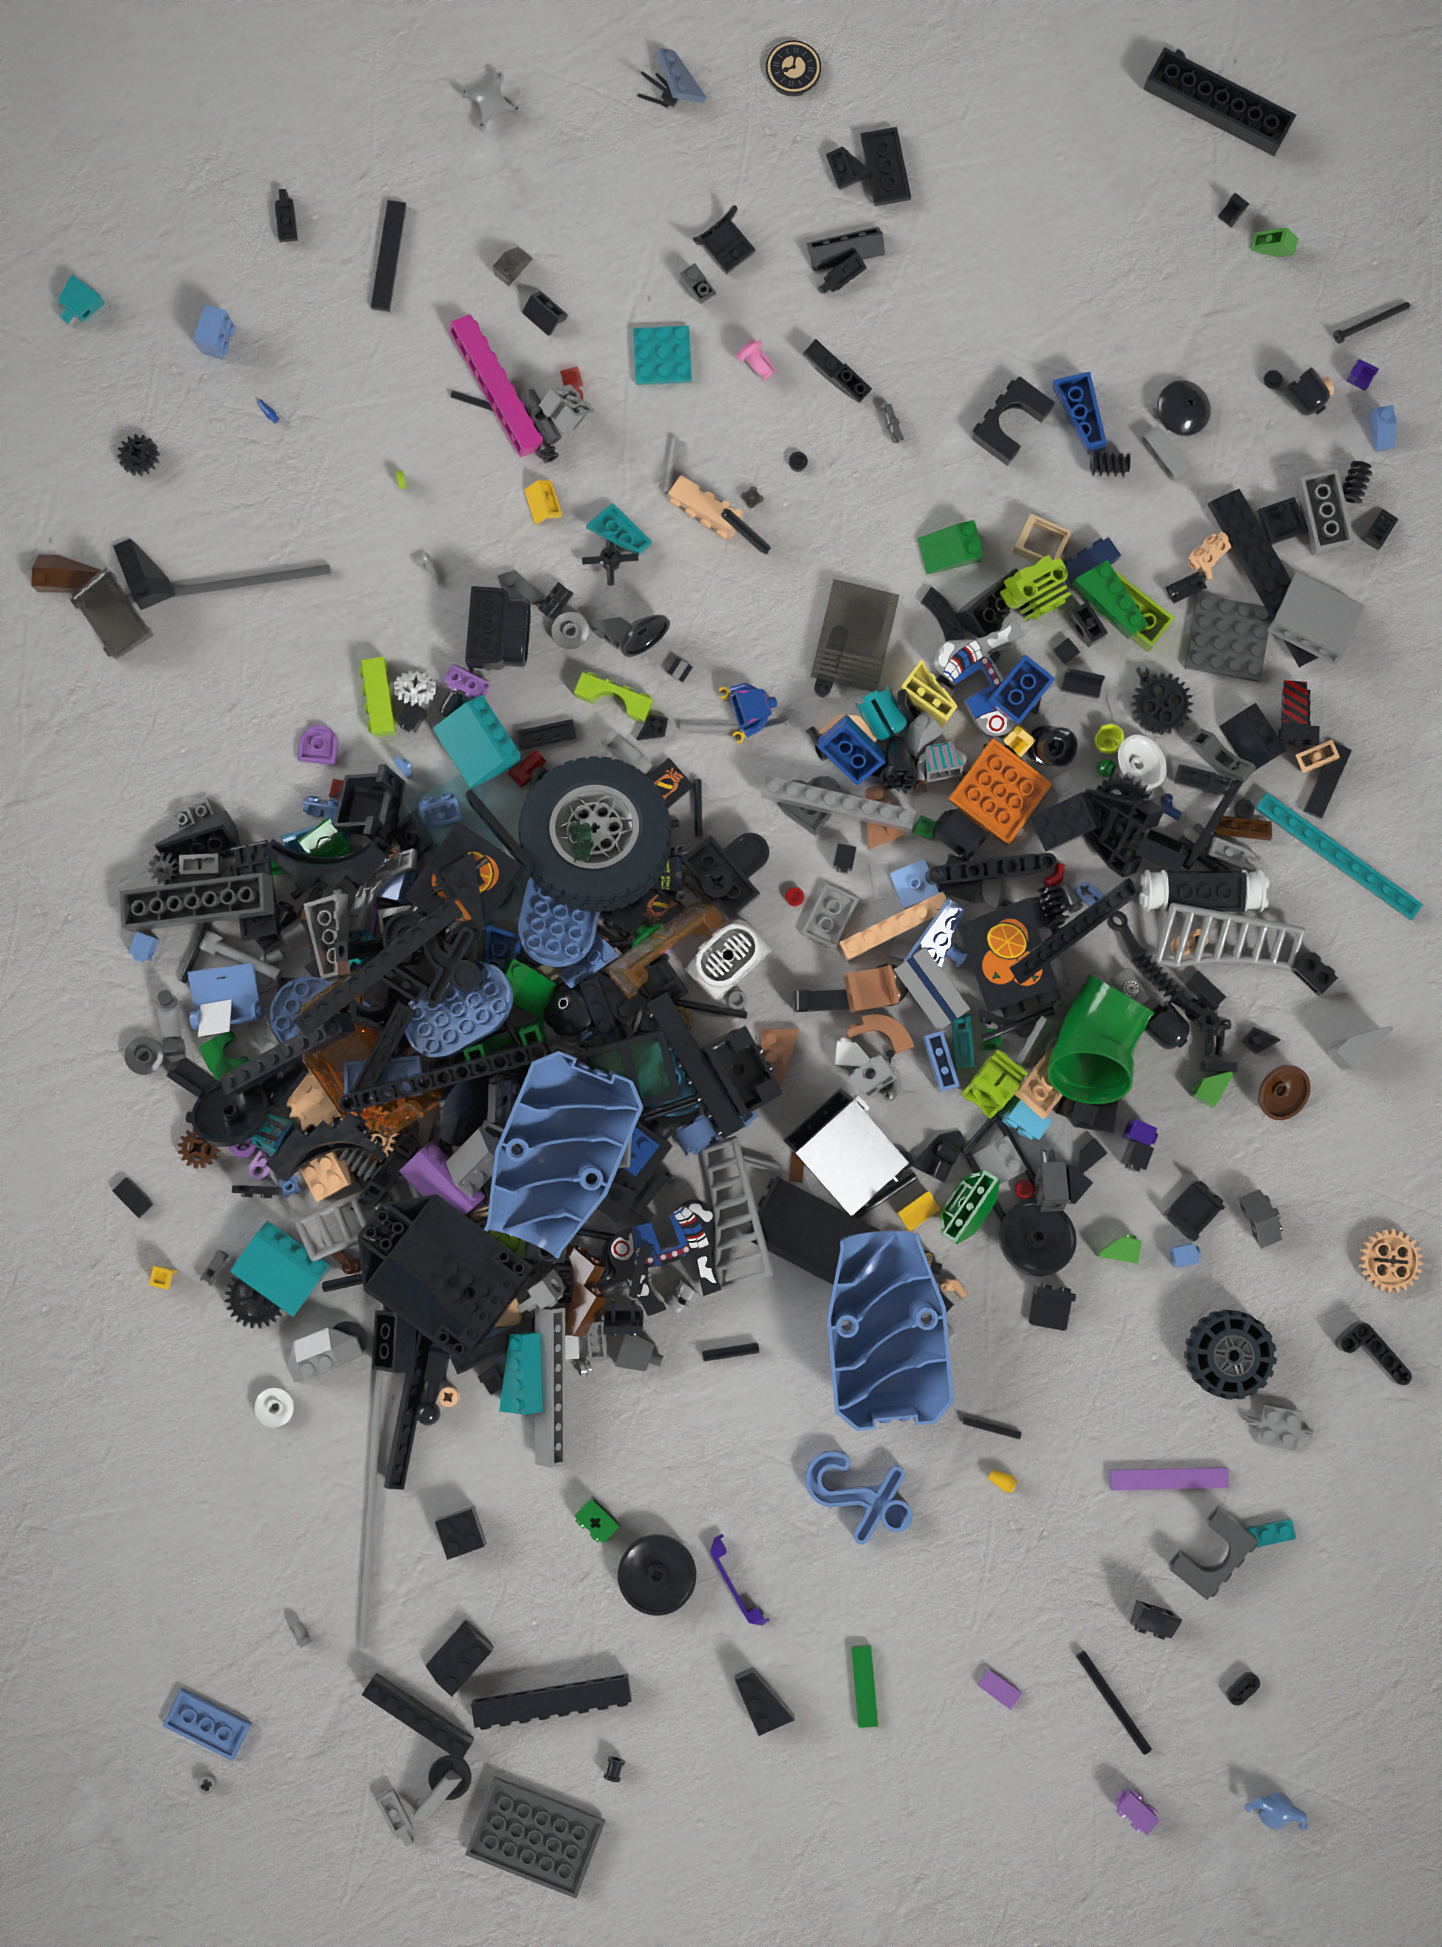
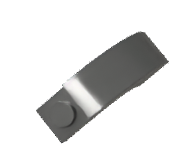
M1201 729L1189 742L1205 762L1232 781L1237 779L1245 782L1256 769L1253 763L1239 758L1228 751L1214 733Z

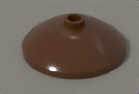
M1283 1065L1272 1070L1263 1080L1258 1093V1103L1262 1112L1274 1120H1286L1298 1114L1307 1103L1310 1095L1311 1085L1308 1075L1304 1070L1295 1065Z

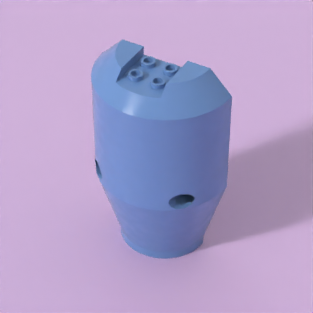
M557 1051L532 1061L495 1150L488 1219L484 1228L485 1231L495 1230L528 1241L551 1253L557 1259H559L563 1249L606 1197L643 1109L632 1080L610 1070L609 1074L596 1068L594 1071L590 1070L588 1065L576 1061L577 1058L574 1055L563 1051ZM514 1144L522 1145L519 1150L511 1151ZM594 1173L596 1175L594 1180H586L588 1174Z
M888 1230L859 1233L842 1238L840 1240L841 1249L827 1314L835 1414L856 1431L876 1429V1421H879V1423H889L893 1419L909 1421L913 1418L916 1425L937 1423L954 1402L947 1314L945 1304L920 1243V1234L913 1231ZM930 1313L928 1317L921 1318L922 1314ZM849 1320L848 1324L841 1326L844 1321Z

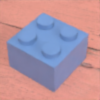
M204 304L193 340L202 354L224 359L225 354L229 351L230 337H233L235 333L234 323L226 310Z

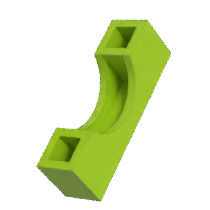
M582 672L574 691L576 698L593 704L600 697L615 696L625 704L628 718L645 724L653 706V699H651L650 695L640 692V694L635 693L632 688L625 685L623 687L615 685L616 682L610 679L601 680L598 678V675L592 672H587V674Z

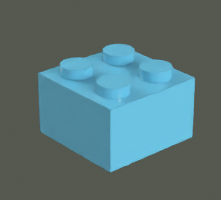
M1014 1096L998 1114L1003 1118L1001 1121L1005 1125L1017 1128V1133L1020 1136L1030 1140L1032 1138L1039 1140L1052 1122L1048 1117L1042 1119L1022 1100Z

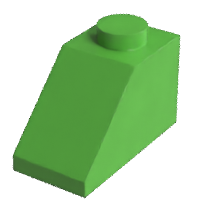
M1287 227L1255 232L1251 250L1278 258L1295 255L1298 237Z
M1226 1072L1201 1079L1199 1082L1196 1081L1191 1089L1193 1092L1191 1097L1210 1108L1216 1107L1234 1073Z
M1125 1234V1237H1118L1099 1250L1096 1256L1138 1264L1142 1240H1136V1235Z

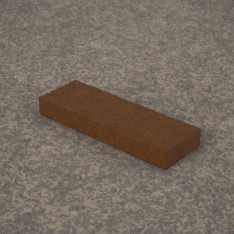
M1223 816L1213 833L1216 835L1271 841L1272 821Z

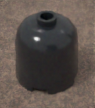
M1311 367L1299 377V382L1296 383L1294 380L1282 390L1295 409L1304 416H1309L1313 413L1320 414L1326 409L1325 404L1330 398L1329 389L1315 369Z
M1166 1000L1163 1007L1159 1004L1152 1010L1155 1014L1150 1018L1144 1031L1164 1049L1169 1050L1177 1046L1181 1048L1188 1041L1186 1038L1189 1035L1190 1026L1176 1008Z

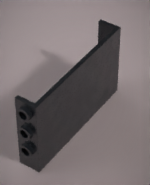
M778 1176L775 1179L771 1178L767 1189H769L767 1195H763L758 1203V1206H760L758 1216L767 1250L832 1285L834 1284L841 1249L840 1240L854 1234L881 1231ZM749 1221L751 1226L747 1234L755 1232L752 1221ZM757 1240L751 1241L752 1243L758 1245Z

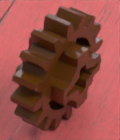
M194 1128L193 1132L187 1130V1136L180 1137L183 1143H178V1146L182 1147L178 1154L184 1155L181 1161L188 1160L186 1165L191 1166L193 1164L195 1169H198L199 1164L201 1168H206V1163L213 1165L212 1159H218V1156L215 1154L216 1152H221V1150L217 1146L211 1145V1152L209 1153L210 1144L200 1140L196 1136ZM197 1144H203L201 1147L202 1151H196L198 1148ZM199 1156L203 1160L197 1161L194 1160L193 1157Z

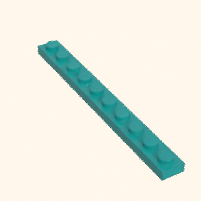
M1265 793L1254 808L1408 920H1413L1423 906L1421 902L1269 793Z

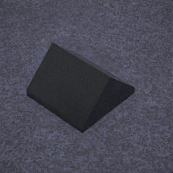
M1070 1164L1066 1165L1069 1194L1067 1204H1076L1093 1182L1074 1165Z

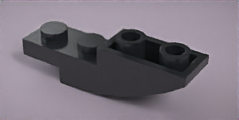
M817 339L802 353L816 366L814 368L816 371L856 402L861 403L872 390L846 363L842 364Z

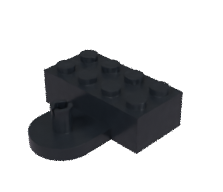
M744 833L722 849L710 835L681 860L682 864L700 885L703 874L710 868L721 867L729 872L732 878V887L729 893L723 897L711 898L726 916L732 920L760 896V892L750 882L749 878L767 863L769 846L762 836L756 833ZM710 877L713 881L711 889L716 886L723 888L720 884L722 877L717 880Z

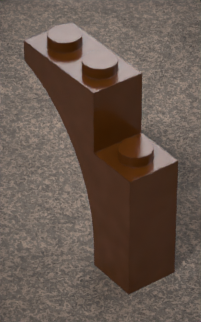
M569 1244L566 1251L573 1269L574 1289L571 1304L565 1316V1330L575 1337H585L607 1300V1297L602 1294V1290L595 1286L606 1267L600 1263L601 1260L597 1256L588 1253V1249L581 1244H578V1246Z

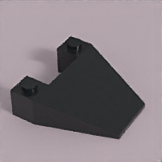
M1086 789L1085 792H1087L1102 827L1084 835V837L1105 864L1122 878L1136 873L1143 858L1136 855V852L1129 848L1131 840L1138 826L1143 830L1158 826L1165 809L1150 799Z

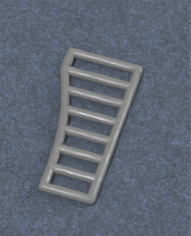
M1171 903L1154 962L1156 961L1158 965L1174 968L1210 963H1243L1292 970L1291 968L1297 961L1305 928ZM1176 911L1187 913L1174 960L1163 958ZM1194 915L1205 916L1194 957L1182 960ZM1213 918L1223 920L1213 956L1202 957ZM1231 921L1242 923L1233 955H1222ZM1249 925L1260 927L1252 956H1241ZM1268 928L1278 930L1270 959L1259 957ZM1286 932L1296 933L1288 962L1279 961L1278 957Z
M733 1136L709 1144L700 1150L714 1214V1271L722 1290L771 1277L773 1269L738 1138ZM732 1145L734 1157L711 1164L708 1153ZM737 1164L740 1175L715 1183L713 1171ZM742 1183L745 1194L719 1202L717 1190ZM747 1202L750 1213L721 1222L720 1210ZM752 1221L755 1232L722 1242L723 1229ZM757 1240L760 1251L721 1262L722 1250ZM762 1259L765 1270L725 1282L722 1270Z
M401 1174L395 1184L406 1180V1178ZM406 1180L413 1197H422ZM394 1184L389 1192L393 1201L401 1200V1197ZM362 1191L295 1220V1225L311 1261H317L332 1253L358 1244V1236H352L341 1208L352 1204L363 1229L368 1220L359 1202L362 1199L359 1197ZM380 1201L379 1204L375 1207L376 1210H377V1209L379 1208V1206L382 1204L381 1201ZM331 1212H334L345 1237L344 1241L334 1244L322 1217ZM313 1220L316 1221L327 1248L318 1252L315 1251L304 1224Z

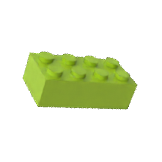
M1115 571L1148 623L1143 631L1130 639L1148 652L1175 617ZM1090 602V606L1092 607V609L1110 622V620L1104 615H1102L1097 610V608Z

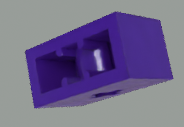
M1138 1119L1128 1120L1122 1138L1151 1146V1143L1154 1144L1157 1140L1158 1133L1156 1131L1158 1128Z

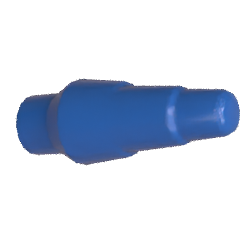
M259 400L258 404L266 417L273 423H277L279 417L276 415V412L269 408L262 400Z

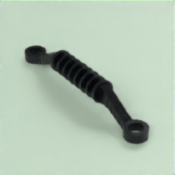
M1121 911L1111 915L1107 919V924L1112 930L1120 931L1132 956V962L1140 961L1137 968L1145 967L1143 974L1150 972L1148 980L1155 978L1156 980L1153 985H1161L1158 991L1166 990L1163 996L1167 997L1170 995V1003L1180 1008L1182 1007L1183 1010L1196 1016L1199 1019L1198 1023L1201 1029L1207 1032L1215 1030L1220 1022L1217 1014L1212 1011H1206L1190 1001L1184 994L1185 991L1183 989L1176 991L1179 984L1177 983L1172 986L1171 983L1174 979L1166 980L1169 973L1161 974L1162 966L1157 969L1155 968L1157 962H1150L1153 957L1152 955L1145 957L1148 950L1146 948L1143 949L1137 943L1127 924V916ZM1113 918H1119L1122 924H1116ZM1205 1018H1210L1213 1025H1208L1205 1022Z

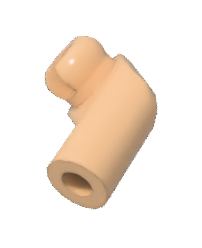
M946 1278L941 1281L940 1288L942 1291H955L960 1299L968 1295L959 1280Z

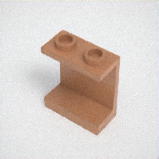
M891 964L860 972H848L843 975L851 1013L893 1005L899 1002L901 994L899 988L896 987L895 980L897 976Z

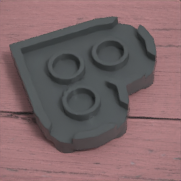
M819 776L813 778L808 783L803 780H792V782L842 793L838 782L829 776ZM777 802L780 810L786 816L815 837L832 815Z

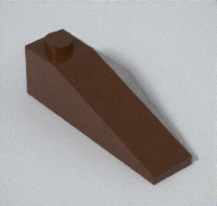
M38 554L32 567L31 587L37 592L113 593L114 574L60 555Z

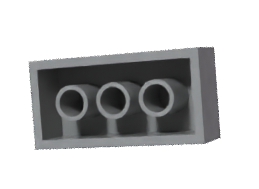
M1338 469L1300 477L1296 482L1305 526L1308 531L1307 535L1312 555L1350 547L1355 541Z

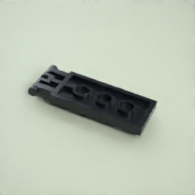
M268 840L250 843L251 850H249L248 844L230 848L231 854L235 855L236 863L232 865L233 876L265 873L272 876L274 914L239 918L241 939L243 941L280 934L271 860L263 853L269 844Z

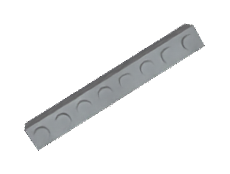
M766 776L761 796L764 799L909 833L912 830L916 810L771 776Z
M546 1306L541 1310L539 1307L535 1308V1332H540L543 1402V1412L535 1413V1465L553 1468L566 1465L565 1308L557 1306L548 1308Z

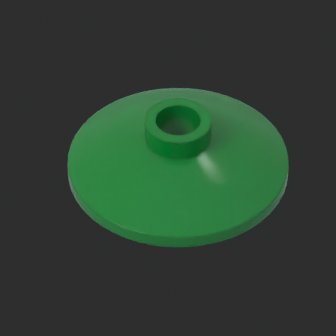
M656 923L649 927L645 924L636 931L638 936L634 940L632 948L638 947L649 939L663 924Z

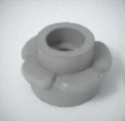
M585 1358L577 1362L580 1377L586 1376L588 1378L589 1373H592L591 1362H587Z

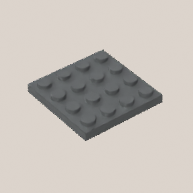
M1198 594L1185 669L1260 682L1269 634L1267 630L1271 621L1265 606Z

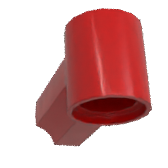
M534 750L520 765L510 769L507 774L521 788L531 780L533 770L537 767H542L546 760L537 750Z

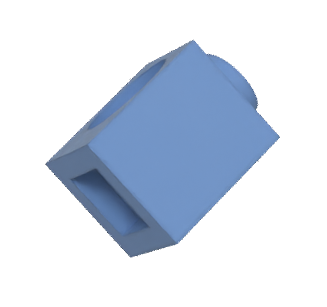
M136 931L128 953L134 955L133 959L143 963L145 959L151 961L159 940Z
M1195 1243L1169 1248L1173 1267L1178 1268L1200 1263L1201 1252Z

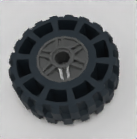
M1222 1310L1211 1312L1207 1317L1200 1318L1198 1320L1199 1323L1191 1328V1335L1185 1341L1187 1350L1184 1351V1358L1187 1359L1186 1367L1191 1372L1192 1379L1203 1390L1224 1399L1240 1400L1245 1399L1248 1395H1255L1260 1387L1264 1388L1268 1384L1266 1380L1268 1377L1272 1378L1274 1373L1272 1371L1273 1364L1276 1365L1277 1358L1274 1357V1351L1277 1350L1276 1345L1272 1343L1271 1339L1273 1337L1270 1331L1265 1329V1325L1261 1321L1256 1320L1252 1315L1240 1311ZM1232 1351V1356L1229 1358L1228 1355Z

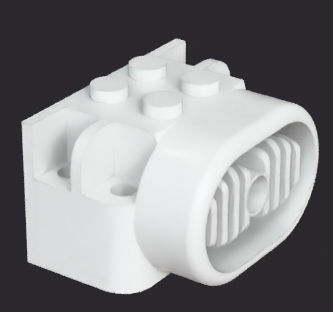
M739 918L724 928L720 927L713 934L712 939L706 940L698 948L699 953L695 955V958L684 970L716 1003L769 954L772 947L753 927ZM725 951H731L734 957L727 961L722 955Z

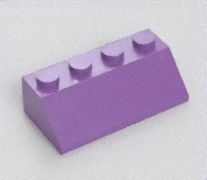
M432 1140L404 1165L399 1172L422 1196L437 1194L466 1216L485 1198V1195L478 1190L472 1197H469L455 1186L446 1164L449 1157Z

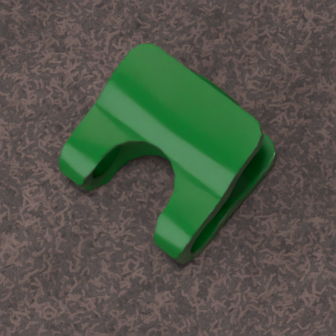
M233 1031L225 1032L200 1046L204 1061L217 1081H220L219 1077L249 1061L247 1056L229 1059L224 1055L226 1046L236 1039Z

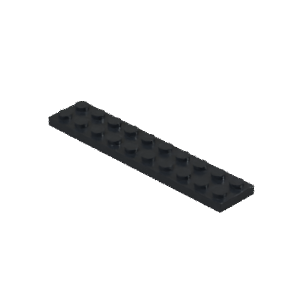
M1239 488L1210 501L1207 505L1221 530L1227 535L1228 542L1271 619L1274 620L1291 583V579ZM1284 640L1299 668L1320 658Z

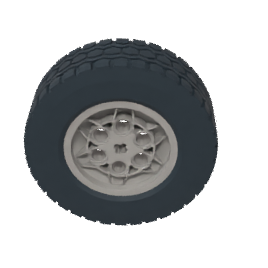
M589 756V758H576L575 761L564 762V765L561 766L560 764L553 768L551 772H547L542 776V780L539 779L533 786L534 789L530 790L520 813V846L531 859L534 871L530 872L531 877L537 882L536 884L543 892L545 891L553 900L555 899L556 902L564 906L566 904L567 907L575 910L578 908L580 911H612L617 907L620 909L628 906V903L632 904L639 900V897H643L648 893L649 888L652 889L657 883V879H660L671 852L670 816L667 804L660 790L641 770H636L635 766L629 763L625 764L624 761L612 760L610 757L602 756V758H599L598 756ZM601 812L608 813L605 817L599 816ZM582 814L589 815L585 819L579 818V816ZM613 826L619 827L615 832L610 831V828ZM575 830L580 831V834L577 836L571 835ZM604 843L611 844L609 848L602 847ZM585 845L592 846L589 850L582 849Z

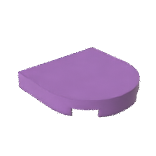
M314 725L307 729L300 738L297 760L299 762L336 765L339 746L336 734L330 728L323 725Z

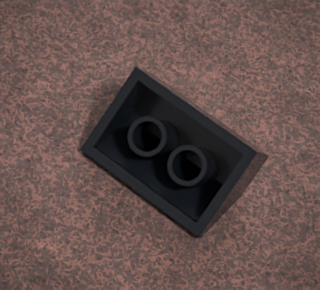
M1256 703L1219 726L1236 755L1253 763L1256 767L1255 771L1287 751Z
M465 1620L425 1666L436 1683L453 1697L489 1656L494 1646Z

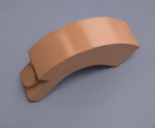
M871 1014L862 1016L863 1025H860L859 1022L848 1026L849 1030L846 1031L848 1039L869 1031L880 1032L889 1039L895 1054L914 1047L912 1039L904 1026L895 1019L885 1015Z

